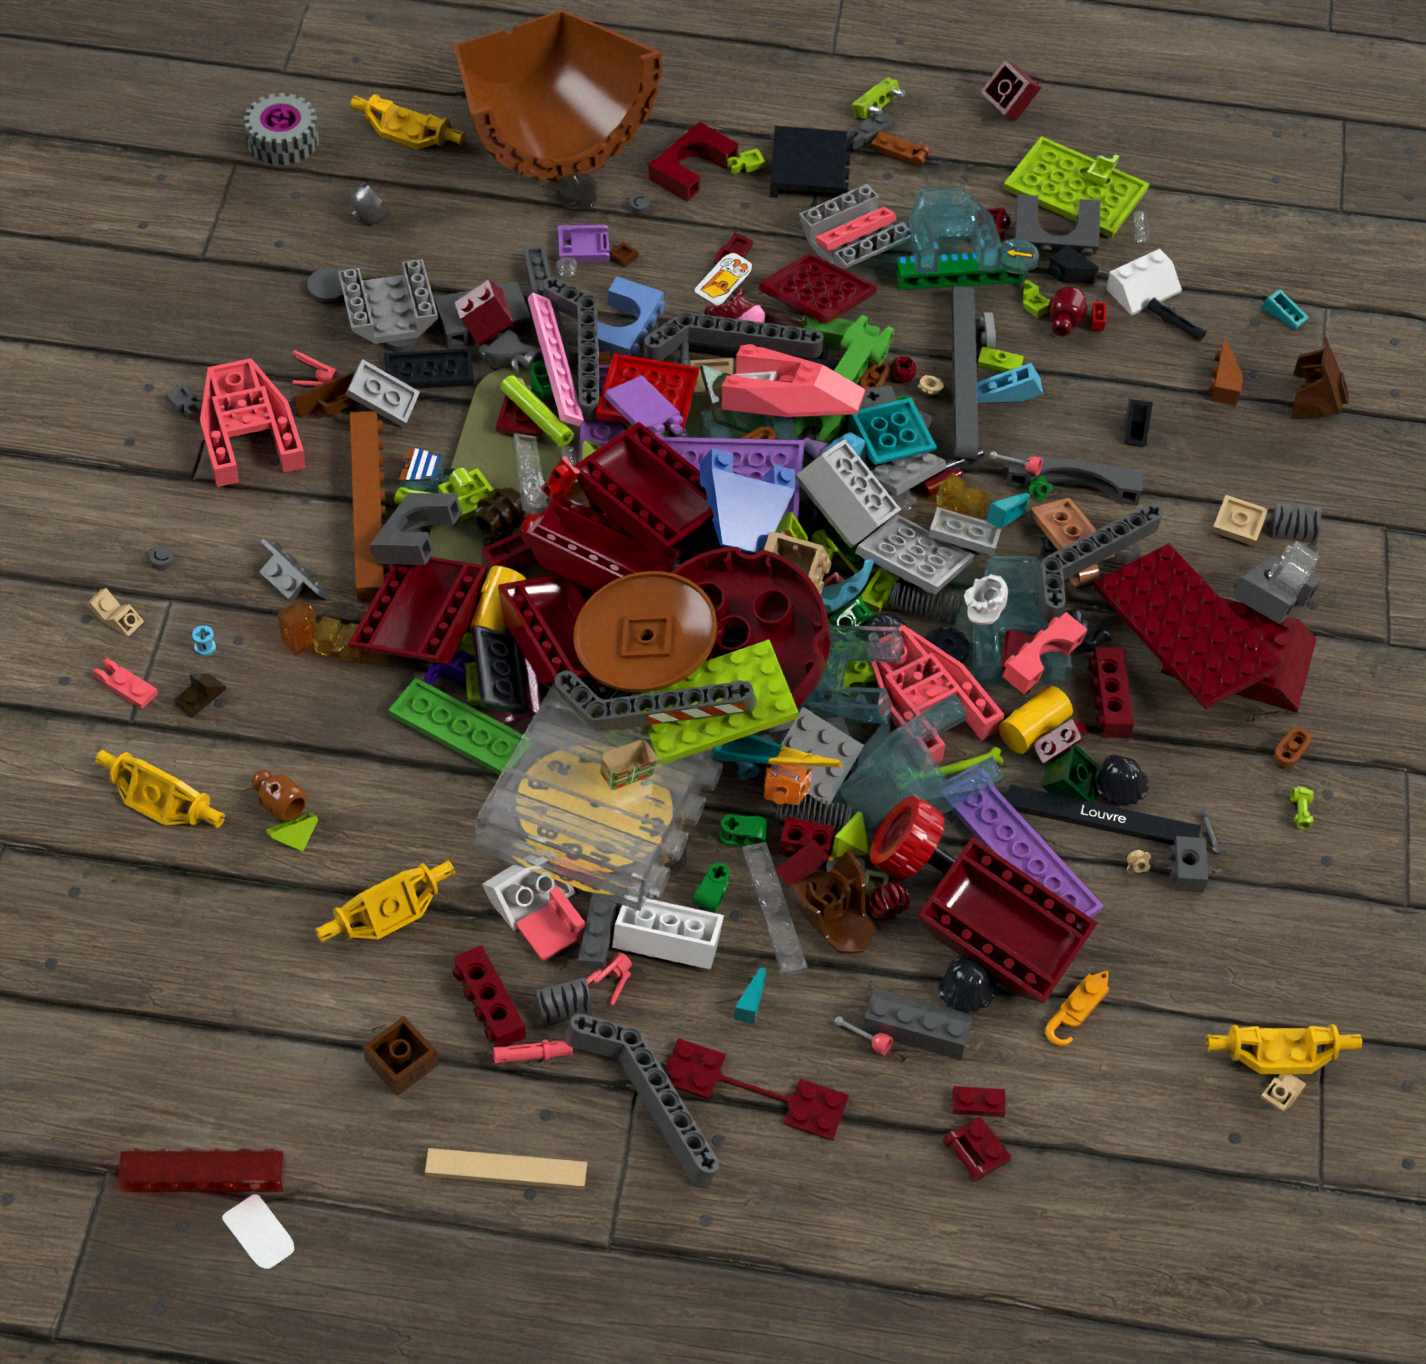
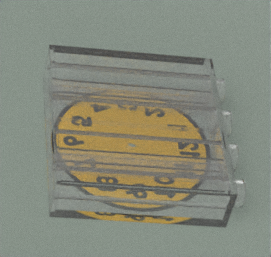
M554 682L476 817L473 849L641 911L649 893L661 897L671 870L663 865L667 857L678 861L682 856L688 839V833L682 831L685 822L697 825L706 802V798L699 796L702 788L714 791L719 781L723 764L713 760L715 747L664 765H660L657 760L653 776L612 791L600 774L603 754L638 740L646 741L655 753L646 726L602 732L595 731L561 698ZM587 699L581 700L579 703H583ZM623 711L618 715L625 714L627 711ZM599 714V715L595 716V718H599V717H601L603 714ZM632 764L630 765L629 769L637 767L641 764ZM622 765L611 769V771L614 773H621L624 771L622 769Z

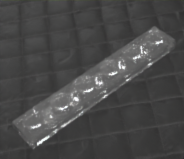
M514 433L512 441L523 511L531 514L542 513L547 507L545 493L541 490L544 482L536 436Z
M763 842L742 847V854L782 977L807 972V964L767 843Z

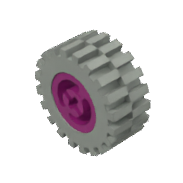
M279 93V97H274V94H269L268 99L261 97L258 99V104L253 102L251 109L247 108L246 116H244L247 146H249V151L254 153L255 158L259 159L262 157V162L268 163L271 160L273 165H278L279 162H284V165H290L289 161L293 160L294 163L300 162V157L307 159L309 152L314 153L315 146H318L319 136L316 111L314 108L312 109L310 102L305 103V99L302 97L297 100L294 94L285 97V93Z

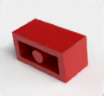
M1093 302L1091 308V330L1104 331L1106 303Z

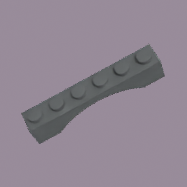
M1011 452L1010 458L1026 461L1029 457H1040L1043 459L1040 474L1034 475L1028 473L1024 465L1009 462L1006 486L1028 489L1033 479L1043 475L1046 477L1047 482L1079 483L1101 491L1115 502L1132 505L1139 504L1144 471Z

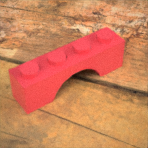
M1067 612L1060 618L1055 617L1045 631L1042 629L1036 634L1033 642H1027L1022 646L1017 656L1012 655L1004 664L1006 669L1002 677L1025 694L1039 681L1044 670L1039 656L1047 652L1069 655L1082 643L1088 629Z

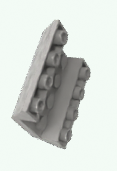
M868 184L799 213L809 245L823 260L841 269L848 268L913 239L915 234L904 222L895 226L890 223L887 227L872 231L871 234L863 235L853 242L845 243L832 251H827L817 245L816 236L878 209L879 196Z
M423 259L402 262L403 275L362 281L359 268L338 271L351 330L374 344L418 338L438 319Z
M845 439L820 455L795 475V479L800 487L804 489L813 503L820 509L828 522L850 548L854 547L872 531L901 511V508Z

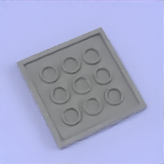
M898 514L860 543L855 552L864 560L874 559V563L881 566L883 570L892 572L902 577L904 581L913 583L921 587L925 592L934 595L965 569L975 556L974 553L964 548H959L948 542H939L934 538L928 537L929 530Z

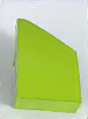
M1113 155L1112 159L1098 156L1096 163H1093L1087 170L1085 179L1104 186L1113 172L1119 156Z
M1025 280L1023 307L1036 318L1050 312V309H1048L1050 300L1039 294V287L1029 280Z

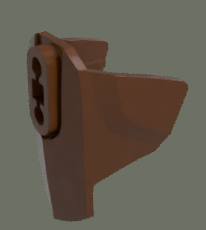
M1323 337L1324 349L1300 354L1297 358L1294 376L1305 378V384H1300V389L1296 391L1291 419L1327 417L1332 414L1341 413L1343 411L1342 404L1349 403L1345 376L1343 372H1340L1327 337Z
M847 851L828 873L815 872L797 884H791L788 895L816 931L839 953H861L870 944L876 927L866 915L864 872L851 851Z

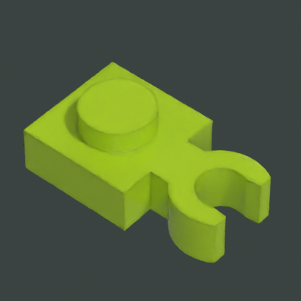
M758 148L739 153V158L730 157L727 159V166H731L732 174L739 173L742 169H745L746 173L765 168L766 163Z

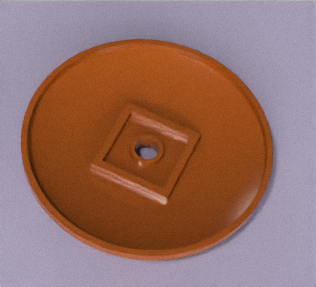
M638 572L620 577L608 583L591 596L578 615L574 629V645L583 668L601 684L625 692H652L681 682L704 663L711 653L716 640L717 619L709 597L692 581L668 572ZM645 635H653L648 641L641 640Z

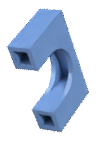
M616 277L608 290V306L629 312L638 320L625 327H614L598 322L599 351H610L611 358H613L614 353L637 357L641 343L644 342L645 337L649 334L650 328H654L658 314H662L665 309L666 302L663 301L664 292Z

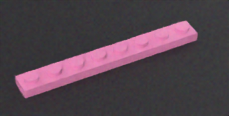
M531 293L528 297V302L560 420L567 424L580 426L584 419L551 300Z

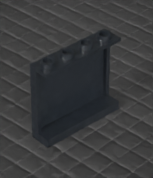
M775 126L770 198H778V189L840 193V195L847 193L849 182H845V180L849 181L850 168H846V166L850 164V154H846V152H850L851 140H847L848 131Z

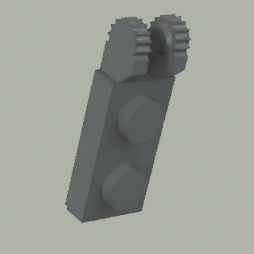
M884 112L880 115L875 114L853 128L847 129V140H851V147L855 149L874 140L879 131L886 133L894 128L895 121Z

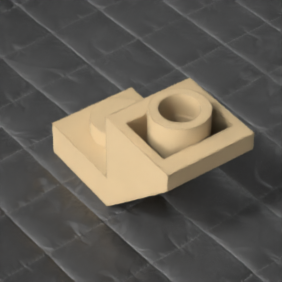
M107 588L101 589L87 603L88 607L101 622L125 637H129L144 622L130 604L120 605Z
M1280 1074L1278 1078L1273 1079L1260 1098L1283 1113L1291 1107L1306 1084L1292 1074Z

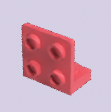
M558 886L549 891L550 901L548 905L516 923L517 928L542 961L581 941L584 935V920Z

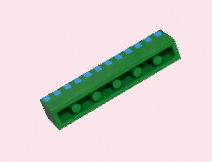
M1003 251L897 257L895 269L899 290L1023 283L1025 273L1023 257L1015 256L1013 258Z

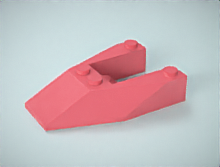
M752 344L741 345L736 355V374L776 371L777 381L745 378L740 375H727L722 384L723 410L783 417L858 414L865 395L864 388L822 364L766 348L756 347Z
M252 358L208 367L200 423L217 487L239 483L237 464L229 437L261 430H271L284 473L306 468L304 450L289 403Z
M905 625L865 644L884 705L909 754L922 770L943 761L946 745L923 717L922 713L948 700L981 741L999 732V725L1003 722L1004 713L967 668Z

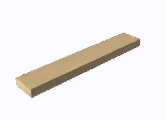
M428 1148L425 1167L426 1177L585 1190L587 1162L433 1148Z

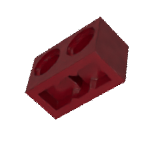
M522 531L481 549L482 565L487 566V574H489L492 566H502L519 571L533 564V551Z
M786 816L779 854L792 857L810 841L815 839L829 856L834 826Z

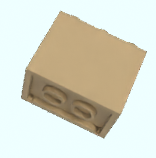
M770 531L764 550L785 557L797 565L812 580L821 595L824 587V582H822L823 576L829 572L831 560H829L830 558L825 548L819 544Z

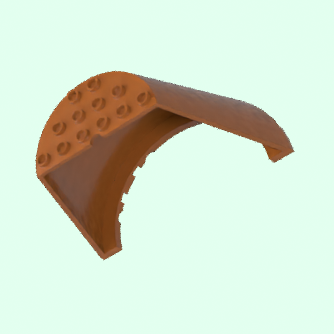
M565 10L514 25L510 33H506L504 29L453 45L473 124L484 147L504 167L524 177H535L547 181L548 178H555L558 181L582 176L605 165L604 161L611 156L615 158L619 155L621 149L635 139L633 135L642 122L648 120L654 107L653 101L659 93L658 81L662 79L663 65L662 53Z

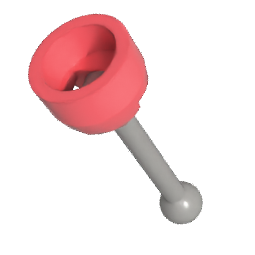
M995 451L989 454L991 460L999 459L1024 465L1025 470L1030 474L1039 475L1042 469L1043 459L1040 457H1029L1026 461L998 455Z
M837 1016L834 1019L836 1026H844L871 1040L872 1047L877 1053L885 1056L889 1051L893 1037L884 1033L872 1036L845 1022L841 1016Z

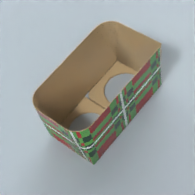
M638 740L604 753L600 774L613 791L653 776L658 757L646 741ZM632 764H641L637 767L629 769V767Z

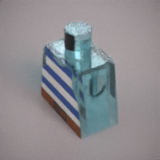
M409 447L399 478L400 486L410 490L437 493L439 492L438 485L442 481H449V477L455 471V468H445L444 459L441 454Z

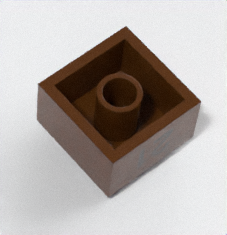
M405 1016L363 1045L365 1062L396 1096L400 1095L438 1066L437 1050Z

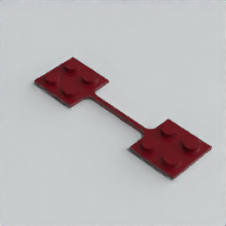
M679 1038L677 1039L664 1071L674 1088L710 1099L715 1084L722 1081L787 1103L789 1109L783 1124L834 1140L849 1098L848 1094L800 1079L795 1093L790 1097H786L724 1076L721 1073V1068L726 1058L725 1053Z

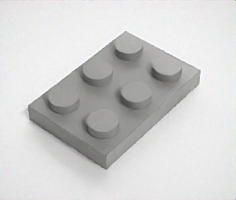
M362 359L345 395L369 409L377 411L378 414L399 426L404 427L420 392Z
M926 452L886 462L877 466L871 472L886 491L898 496L946 468V461Z
M937 507L928 537L934 538L939 542L954 544L959 548H968L983 555L994 556L1001 529L989 522Z

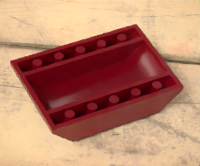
M637 422L573 466L580 471L577 480L587 498L650 551L669 549L714 517L711 507H708L706 502L708 498L706 490L702 488L700 483V470L640 422Z
M559 493L525 534L539 565L545 567L550 572L566 577L571 582L585 586L595 593L608 583L629 574L646 571L669 573L682 552L672 547L665 550L650 551L613 519Z
M430 557L425 565L393 564L348 643L349 647L450 664L472 621L481 596V588L486 580L487 566Z
M560 574L499 584L498 590L504 622L540 683L555 682L556 676L566 670L573 672L578 678L589 676L581 665L575 650L574 629L581 609L595 592L578 583L569 581Z
M1221 597L1283 663L1281 670L1235 695L1298 712L1317 639L1297 618L1288 616L1285 621L1278 624L1244 603ZM1163 664L1161 673L1175 677Z
M974 837L967 843L917 915L931 935L960 956L968 957L973 961L981 963L990 977L1016 995L1043 1004L1098 924L1091 917Z

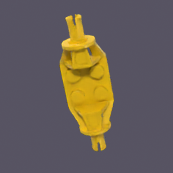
M376 94L369 101L354 96L351 100V109L365 112V120L371 123L381 138L417 150L434 144L443 146L446 140L458 143L459 145L464 143L465 132L450 128L451 123L448 118L440 119L432 114L427 116L397 106L392 101L380 99ZM378 112L382 113L381 120L377 118ZM431 131H436V135L428 136Z
M101 750L96 756V759L99 760H95V763L110 770V782L116 784L124 804L163 825L187 823L196 825L201 820H204L216 828H219L224 822L225 814L209 807L211 799L208 794L198 793L183 781L141 759L134 758L130 753L125 752L117 758L105 750ZM127 775L131 777L130 785L125 780ZM186 807L189 808L188 814L181 813Z
M447 860L431 870L425 864L420 863L418 868L403 871L358 894L341 908H333L334 920L315 928L317 937L321 943L340 933L348 940L352 938L380 939L423 916L432 897L438 894L436 883L451 875H455L451 862ZM425 885L426 889L417 898L415 891ZM359 920L364 925L355 928L350 927L351 923L357 922Z
M1330 1024L1328 1028L1309 1026L1308 1028H1259V1026L1239 1028L1237 1025H1231L1229 1035H1206L1207 1051H1229L1233 1061L1239 1060L1259 1074H1312L1329 1061L1337 1060L1339 1050L1361 1051L1362 1038L1360 1034L1339 1035L1338 1029L1334 1024ZM1241 1044L1252 1045L1254 1054L1242 1050ZM1326 1044L1327 1050L1316 1054L1317 1045Z

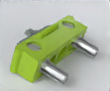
M890 77L884 79L852 103L855 118L859 117L866 120L873 114L880 115L883 106L897 96L903 98L905 91L899 90L897 80H893Z

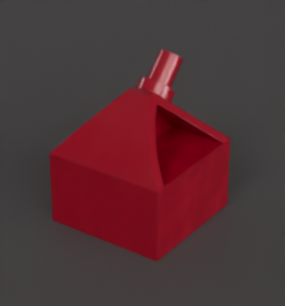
M1004 60L980 92L1005 116L1017 120L1041 90V84L1039 82L1035 83L1016 64Z

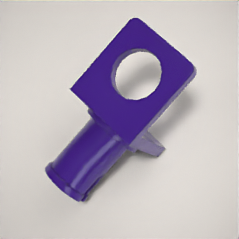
M460 650L450 664L434 662L425 673L424 682L432 686L439 676H442L464 687L466 685V670L463 668L465 663L471 661L470 654L465 652L461 656L464 650Z

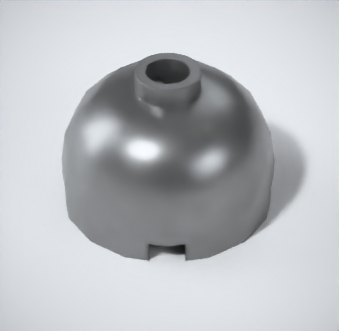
M364 182L353 192L350 202L353 208L351 214L358 222L362 220L367 224L375 225L391 215L388 208L383 209L382 200Z

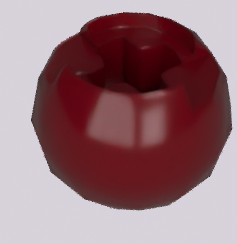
M907 356L895 358L890 365V374L897 382H909L915 377L917 372L916 363Z

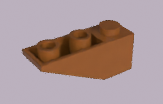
M1223 340L1221 349L1217 348L1214 360L1218 361V364L1214 363L1211 376H1215V379H1211L1208 391L1212 392L1211 401L1236 406L1241 392L1243 374L1228 342Z

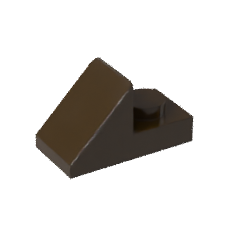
M209 673L190 674L191 686L174 699L175 705L191 718L226 690V686Z

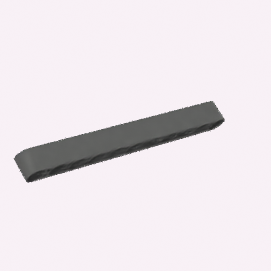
M952 286L954 458L977 460L978 408L974 287Z

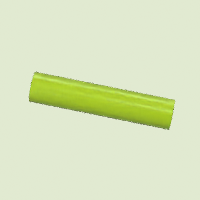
M510 375L503 380L500 386L501 391L559 447H564L571 442L574 436L573 431L516 376Z

